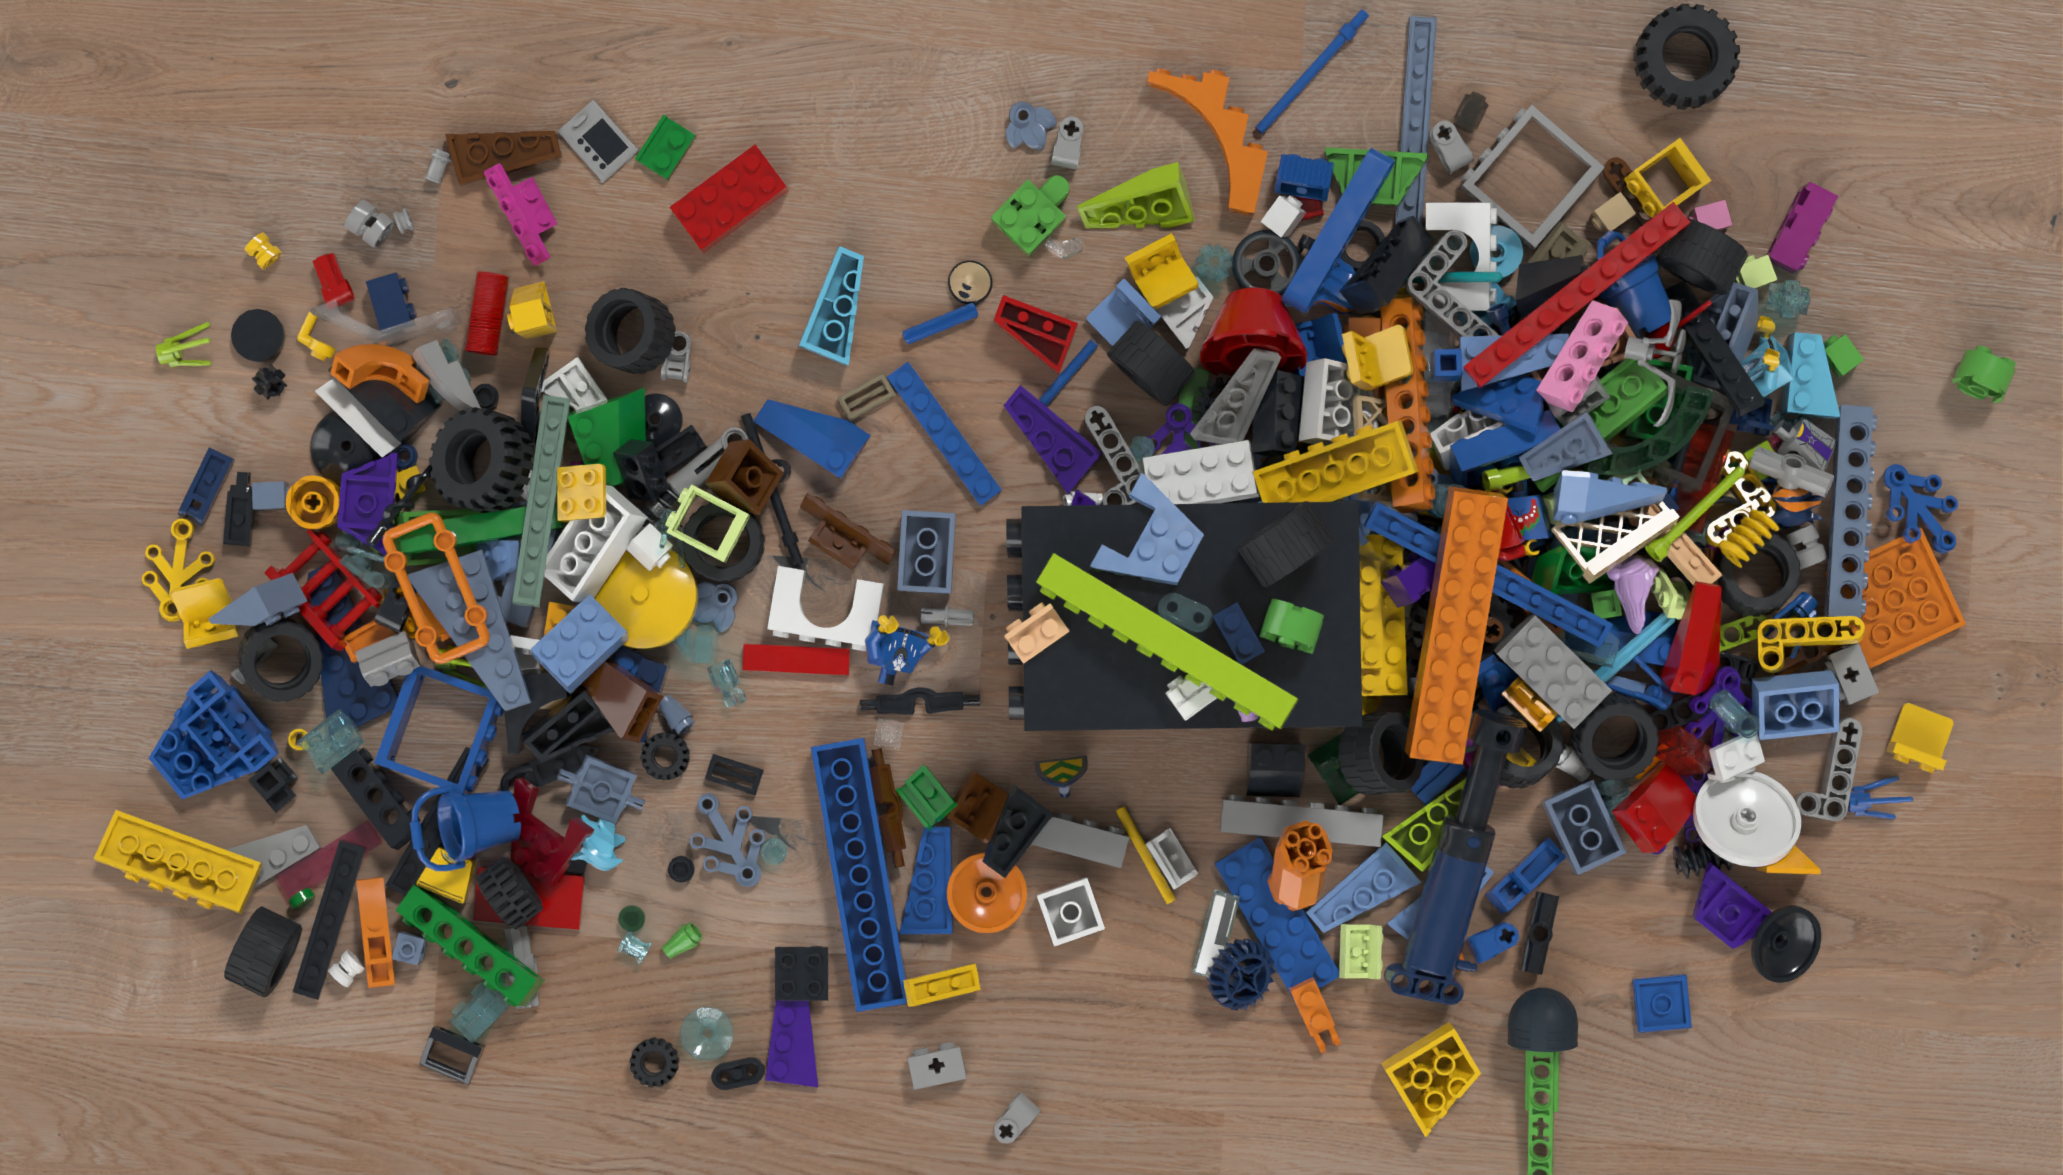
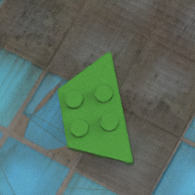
M1325 147V153L1329 162L1334 163L1333 173L1342 195L1369 150ZM1379 151L1395 159V163L1371 205L1400 206L1427 161V153Z

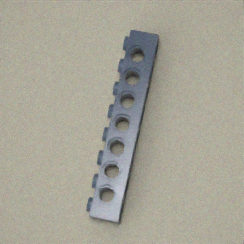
M1840 405L1838 407L1840 418L1836 419L1835 440L1837 443L1834 448V479L1831 495L1824 617L1856 616L1861 619V615H1865L1866 599H1862V591L1867 588L1868 574L1864 573V562H1868L1869 546H1865L1866 536L1870 535L1871 521L1867 520V510H1871L1872 494H1868L1869 483H1873L1874 468L1870 467V457L1875 455L1876 443L1871 441L1872 431H1875L1877 427V415H1873V407ZM1858 429L1862 433V440L1856 441L1852 439L1850 430ZM1849 455L1858 456L1861 465L1859 467L1852 466L1848 461ZM1848 481H1854L1858 484V493H1851L1847 489ZM1847 507H1852L1857 511L1858 517L1856 520H1851L1846 516L1845 509ZM1849 533L1855 537V546H1848L1844 542V534ZM1843 560H1850L1854 564V572L1848 573L1842 568ZM1842 586H1847L1852 590V599L1842 597L1840 593Z

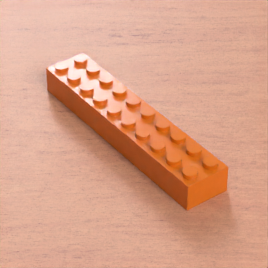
M1448 487L1404 750L1410 758L1463 765L1508 498L1501 493Z

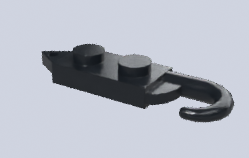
M580 744L569 751L542 762L538 758L504 773L500 781V788L505 791L509 790V783L521 776H524L535 787L558 780L557 776L560 769L571 773L577 772L581 768L585 756L594 757L600 750V747ZM595 749V753H591L590 750Z

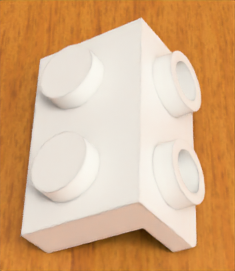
M1749 731L1709 749L1714 771L1707 773L1708 779L1719 780L1720 783L1730 782L1735 779V775L1756 770L1755 766L1765 762L1757 732Z

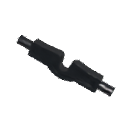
M925 687L912 688L903 694L877 695L876 699H860V704H870V706H860V711L877 710L878 714L912 715L915 712V700L919 697L925 700L926 712L928 714L963 710L964 706H980V701H969L980 699V694L963 696L961 691L936 692Z

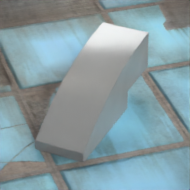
M437 340L418 347L411 354L422 374L430 380L429 383L456 409L466 411L472 407L480 408L458 360L448 364Z

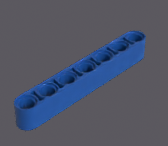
M1370 148L1287 287L1282 298L1284 303L1305 314L1309 311L1389 176L1395 159L1374 148Z

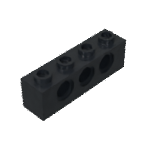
M352 745L328 766L390 848L399 850L412 840L409 823L412 819V809L408 811L403 805L405 799L397 789L392 790L387 784L389 778L381 768L376 769L371 763L374 758L364 747L361 749ZM365 769L367 772L366 779L359 782L357 774L360 770ZM381 789L383 793L382 799L375 803L373 801V794L376 790ZM393 810H397L398 819L395 823L391 824L388 819L389 814Z

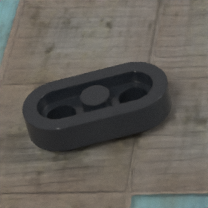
M746 1057L720 1063L712 1071V1083L720 1090H730L756 1084L763 1078L765 1067L763 1062L756 1057ZM749 1065L756 1067L754 1075L748 1074L747 1067ZM721 1072H729L730 1079L727 1081L723 1080Z

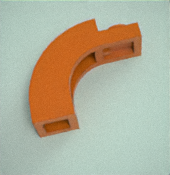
M377 344L356 345L335 354L330 372L332 376L348 389L367 380H381L391 383L417 404L425 399L430 382L429 379L416 370L417 364L412 356L401 350Z

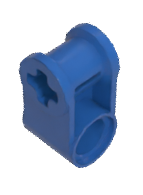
M1502 922L1468 937L1465 941L1476 963L1480 964L1516 945L1519 940V933L1512 924ZM1505 928L1508 932L1513 931L1510 935L1511 940L1507 942L1504 938H1499L1503 935L1501 930Z

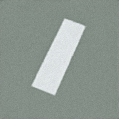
M335 377L315 390L381 457H384L402 444Z

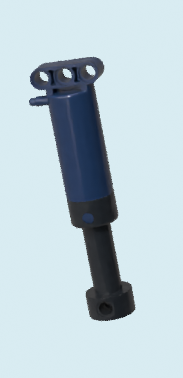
M1477 709L1474 711L1468 739L1476 743L1457 813L1456 815H1447L1443 818L1402 964H1390L1384 971L1386 983L1398 995L1454 1005L1459 1003L1464 996L1463 987L1454 977L1456 970L1465 972L1477 971L1476 964L1460 960L1459 958L1496 835L1495 829L1487 823L1508 753L1520 752L1527 729L1526 723L1519 719L1490 710ZM1404 975L1400 982L1393 983L1397 976ZM1429 980L1425 987L1419 988L1422 981ZM1454 985L1450 992L1444 993L1446 987Z

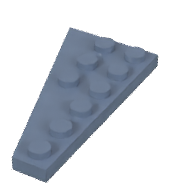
M479 550L459 557L477 604L485 607L488 612V618L485 623L490 634L489 642L485 647L464 656L505 711L532 703L484 551ZM448 561L408 574L411 584L457 647L479 638L476 627L468 624L465 620L467 606Z

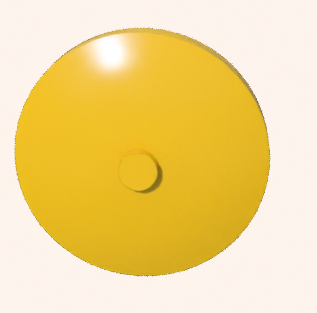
M626 550L594 597L627 631L629 639L623 645L645 650L659 648L677 639L692 622L698 605L697 581L689 564L673 550H670L668 554L671 557L661 568L656 565L650 572Z

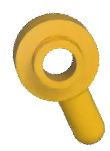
M308 312L297 335L298 342L312 350L310 355L323 361L327 357L332 359L337 349L309 336L318 315Z

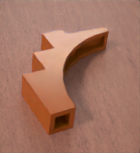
M1156 68L1155 72L1149 71L1147 86L1166 91L1184 101L1203 118L1213 131L1222 148L1228 168L1230 191L1227 211L1253 217L1268 151L1263 150L1262 145L1254 143L1242 146L1249 114H1245L1244 109L1229 106L1228 110L1223 109L1230 77H1225V73L1222 71L1211 69L1209 73H1203L1202 81L1199 82L1196 81L1197 77L1181 74V77L1171 76V72L1165 69Z

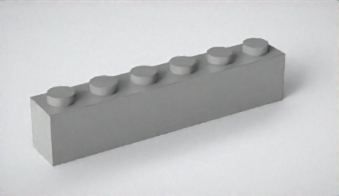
M1229 795L1228 799H1222L1220 832L1280 837L1285 827L1307 820L1311 823L1319 824L1326 831L1330 842L1381 847L1383 815L1377 814V808L1361 807V812L1351 811V806L1335 805V810L1324 809V803L1308 802V807L1297 806L1298 801L1282 800L1281 804H1271V798L1255 797V802L1244 801L1245 796Z

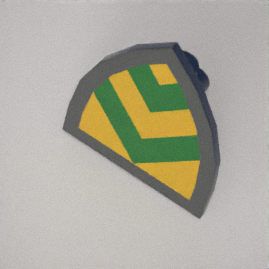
M1087 756L1036 761L1034 765L1037 776L1051 785L1058 786L1059 796L1067 798L1070 796L1069 785L1075 783L1085 774L1088 768Z

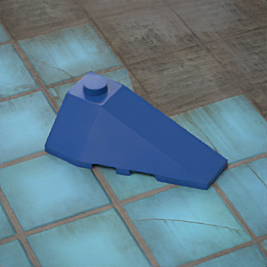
M767 399L754 419L756 424L841 480L871 437L870 434L848 420Z
M1646 611L1642 630L1662 613ZM1626 615L1605 618V620L1613 625L1600 648L1568 631L1565 645L1574 653L1611 659L1638 634H1635L1630 629ZM1676 618L1671 626L1637 655L1647 665L1664 668L1678 630Z

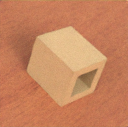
M1620 192L1591 213L1593 216L1591 221L1600 233L1602 231L1607 233L1616 229L1636 213Z

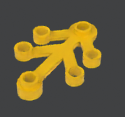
M177 519L171 526V533L176 538L173 568L164 558L163 549L159 545H149L145 550L146 557L149 560H153L170 582L168 594L159 583L160 577L156 572L146 571L142 575L143 584L150 587L161 602L159 606L160 615L169 622L181 620L178 610L174 614L169 611L170 605L174 604L171 591L182 587L186 581L203 568L212 567L216 562V557L212 552L204 551L199 554L196 561L184 569L188 539L193 536L195 530L193 523L187 519ZM182 525H187L188 532L185 535L180 532ZM152 548L158 549V555L155 558L150 555ZM206 554L211 557L209 564L203 563V557ZM149 574H153L155 577V581L152 584H149L146 580ZM199 578L195 581V584L201 581H208L209 579Z

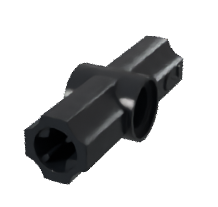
M1536 891L1530 921L1526 928V939L1519 970L1543 974L1549 942L1553 937L1552 928L1559 896ZM1537 926H1543L1546 931L1544 938L1541 940H1535L1533 937V930Z

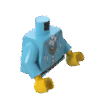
M1760 316L1757 330L1764 333L1759 337V346L1742 361L1741 365L1764 397L1794 378L1789 352L1771 336L1775 331L1774 322L1769 317Z

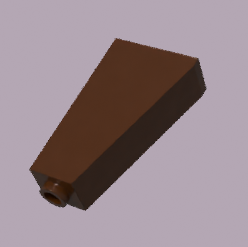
M610 658L582 682V685L617 735L622 739L639 743L664 696Z

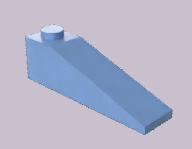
M1562 471L1554 488L1553 520L1561 521L1563 524H1575L1660 503L1667 493V488L1641 482L1625 485L1621 482V478L1612 477L1610 480L1605 481L1598 479V474Z

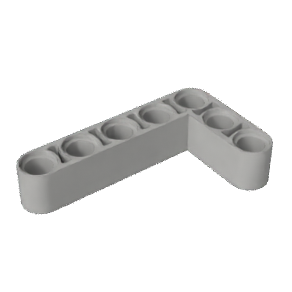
M1450 231L1442 236L1407 277L1405 289L1412 298L1459 338L1472 337L1477 329L1482 330L1485 336H1499L1438 283V280L1467 246L1466 236L1462 232ZM1450 236L1456 237L1459 240L1460 245L1456 251L1449 249L1447 246V239ZM1431 257H1438L1442 261L1440 271L1431 269L1429 265ZM1420 277L1425 283L1423 291L1414 290L1412 287L1413 278ZM1434 295H1441L1445 299V306L1442 309L1434 307L1432 303ZM1455 312H1460L1465 316V324L1462 327L1455 325L1453 322Z

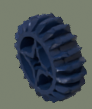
M1245 938L1243 941L1235 939L1233 944L1226 943L1225 950L1218 949V957L1212 958L1213 966L1207 967L1211 974L1206 979L1210 983L1207 988L1212 993L1213 999L1223 1007L1237 1011L1239 1008L1247 1010L1248 1005L1255 1007L1257 999L1263 1000L1262 994L1270 992L1267 986L1269 983L1274 982L1271 975L1276 971L1272 967L1274 961L1270 957L1269 951L1262 947L1261 944Z

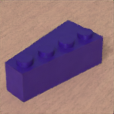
M1412 552L1406 557L1407 563L1401 567L1399 564H1396L1385 571L1387 576L1381 580V584L1397 608L1414 603L1421 598L1422 594L1431 591L1435 562Z

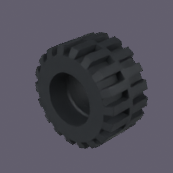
M501 857L476 876L477 885L481 893L508 926L517 930L543 910L542 901L524 874L509 859Z

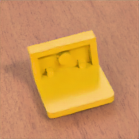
M1172 233L1124 257L1134 282L1154 310L1199 287L1198 281L1184 261Z
M1396 325L1365 338L1353 331L1342 334L1344 342L1342 351L1347 358L1349 368L1347 369V376L1353 385L1365 391H1370L1413 373L1406 332L1403 326Z
M603 464L557 468L558 521L569 523L571 520L603 518L606 515V468Z
M222 579L208 580L175 588L171 591V597L183 621V642L187 649L239 637V625L211 624L209 621L210 617L233 602Z
M1905 703L1899 713L1886 752L1894 754L1893 759L1899 762L1909 764V761L1918 763V768L1929 773H1934L1935 770L1943 771L1947 761L1941 758L1954 722L1951 718L1910 703Z

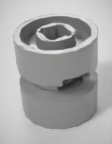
M363 199L351 211L344 227L356 236L362 234V240L376 249L387 239L393 230L395 221L383 212L377 214V208Z
M1814 523L1782 536V539L1788 541L1789 545L1796 551L1801 565L1800 570L1828 558L1823 544L1817 542L1820 536Z

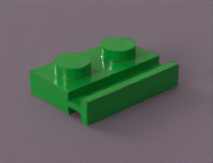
M663 114L635 160L668 181L697 136Z
M924 764L904 782L905 784L901 788L896 789L897 793L928 830H931L936 822H940L958 805L932 771Z

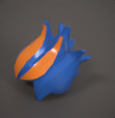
M1340 257L1338 266H1335L1312 307L1322 304L1341 315L1351 314L1356 311L1339 292L1355 273L1353 266L1344 262Z

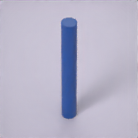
M1090 339L1040 397L1039 401L1048 406L1098 345Z

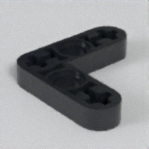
M538 347L534 349L521 397V424L525 429L524 432L528 433L531 439V443H529L531 447H536L539 428V396L549 363V349Z

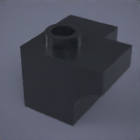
M281 757L271 764L268 763L248 780L275 813H278L297 797L289 785L298 776Z

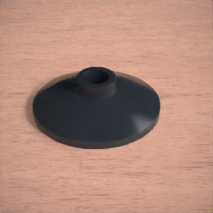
M654 393L645 396L646 441L653 442L654 446L658 447L681 431L683 417L678 404L672 398ZM654 414L660 417V421L657 424H652L650 421L651 416Z

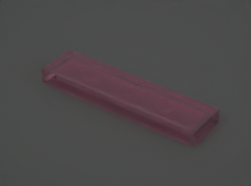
M369 820L277 875L276 878L289 899L299 891L310 888L329 876L340 839L366 846L365 853L382 844Z

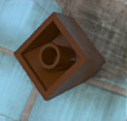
M750 439L728 444L705 484L723 501L755 515H760L784 472Z

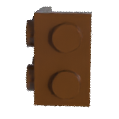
M971 770L954 797L958 805L945 817L969 831L982 842L988 843L993 836L1008 793Z

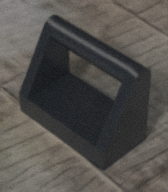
M436 1025L430 1032L419 1065L469 1085L486 1046ZM439 1041L473 1056L467 1073L430 1058L429 1056L435 1042Z

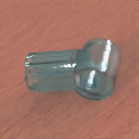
M1723 689L1712 696L1709 707L1725 723L1727 730L1744 738H1752L1757 734L1760 727L1758 718L1749 714L1729 691Z

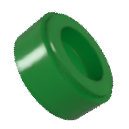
M305 888L292 896L288 903L292 910L296 911L315 899L316 895L311 888Z

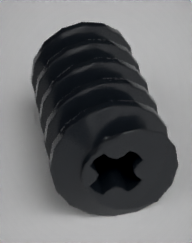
M1696 842L1693 849L1689 844H1684L1683 851H1681L1679 846L1673 847L1676 872L1678 875L1679 872H1683L1686 879L1689 878L1690 870H1693L1697 877L1700 876V868L1706 870L1709 862L1720 870L1722 864H1725L1728 871L1731 870L1732 862L1718 856L1705 843L1704 847H1702L1700 842Z

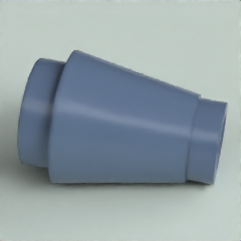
M667 695L661 700L659 704L660 709L672 732L675 731L678 735H681L695 724V721L692 719L693 715L671 695Z

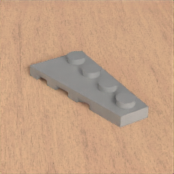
M1258 348L1252 350L1190 433L1194 440L1218 444L1243 441L1281 359L1278 352Z

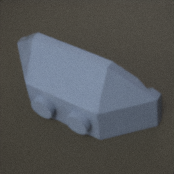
M1734 282L1728 294H1715L1709 299L1712 304L1705 309V312L1740 364H1742L1758 324V290ZM1689 340L1684 354L1688 366L1693 367V381L1720 389V385Z

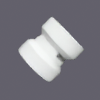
M346 950L341 955V960L337 964H333L328 969V972L340 984L349 987L353 983L354 976L361 974L366 966L355 954Z

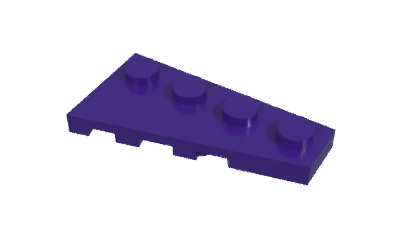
M1021 385L1003 405L1069 494L1100 457L1102 452Z
M776 1001L766 1081L819 1087L809 1001Z

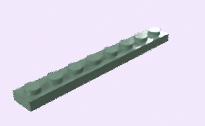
M543 395L513 604L540 607L557 496V468L561 467L570 398Z

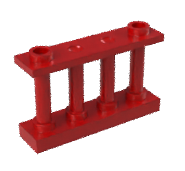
M308 529L306 533L314 541L285 569H278L271 565L264 574L270 580L290 573L295 575L320 549L326 553L331 560L303 587H300L307 602L298 608L300 614L328 645L341 652L348 645L342 638L345 635L343 632L371 605L379 609L382 604L380 600L383 596L373 586L369 588L329 545L332 540L323 531L318 533ZM339 568L347 576V579L319 606H313L308 601L311 598L310 594ZM356 586L365 597L336 625L334 623L330 625L325 619L328 616L327 613Z

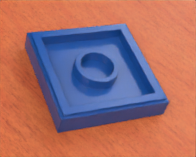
M1686 974L1632 979L1638 1033L1692 1028Z

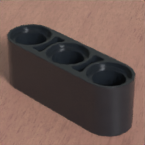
M1709 689L1697 695L1688 694L1672 701L1666 710L1654 709L1648 714L1652 719L1658 714L1663 716L1665 720L1664 726L1658 729L1657 733L1664 734L1703 717L1717 704L1718 696L1703 714L1692 711L1689 704L1693 697H1702ZM1684 703L1689 708V714L1682 719L1677 714V708L1680 704Z

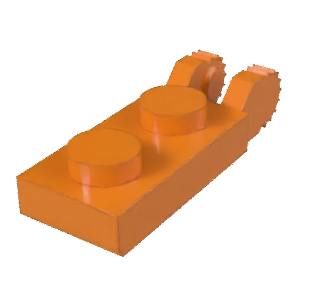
M1312 977L1290 987L1289 990L1320 1053L1326 1052V1046L1318 1033L1327 1029L1333 1044L1336 1046L1341 1045V1041L1334 1028V1021L1315 979Z

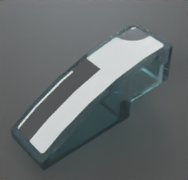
M1218 890L1213 891L1193 963V974L1205 977L1211 974L1207 967L1213 966L1212 958H1217L1219 955L1218 949L1225 950L1226 943L1229 942L1240 896Z

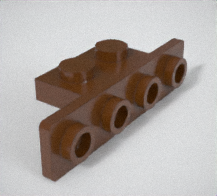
M809 493L805 495L800 508L821 521L808 542L851 570L854 569L865 552H868L886 565L890 564L896 551L888 542L877 539L865 527L850 521L844 513L835 511L827 506L821 498L812 496Z

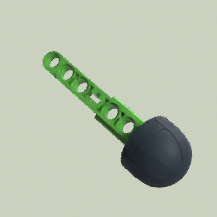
M1534 988L1523 993L1511 1008L1508 1019V1045L1526 1050L1525 1110H1529L1528 1175H1533V1172L1537 1169L1544 1170L1548 1175H1553L1554 1113L1558 1112L1559 1051L1571 1050L1578 1046V1017L1572 1002L1561 992L1551 988ZM1543 1064L1547 1066L1550 1071L1549 1076L1546 1078L1538 1077L1535 1073L1537 1065ZM1537 1091H1545L1549 1095V1102L1539 1104L1535 1100V1093ZM1539 1118H1543L1544 1123H1548V1125L1543 1130V1136L1534 1138V1135H1539L1540 1129L1539 1125L1534 1122H1537ZM1537 1143L1545 1144L1548 1148V1154L1542 1157L1538 1156L1534 1152V1145Z

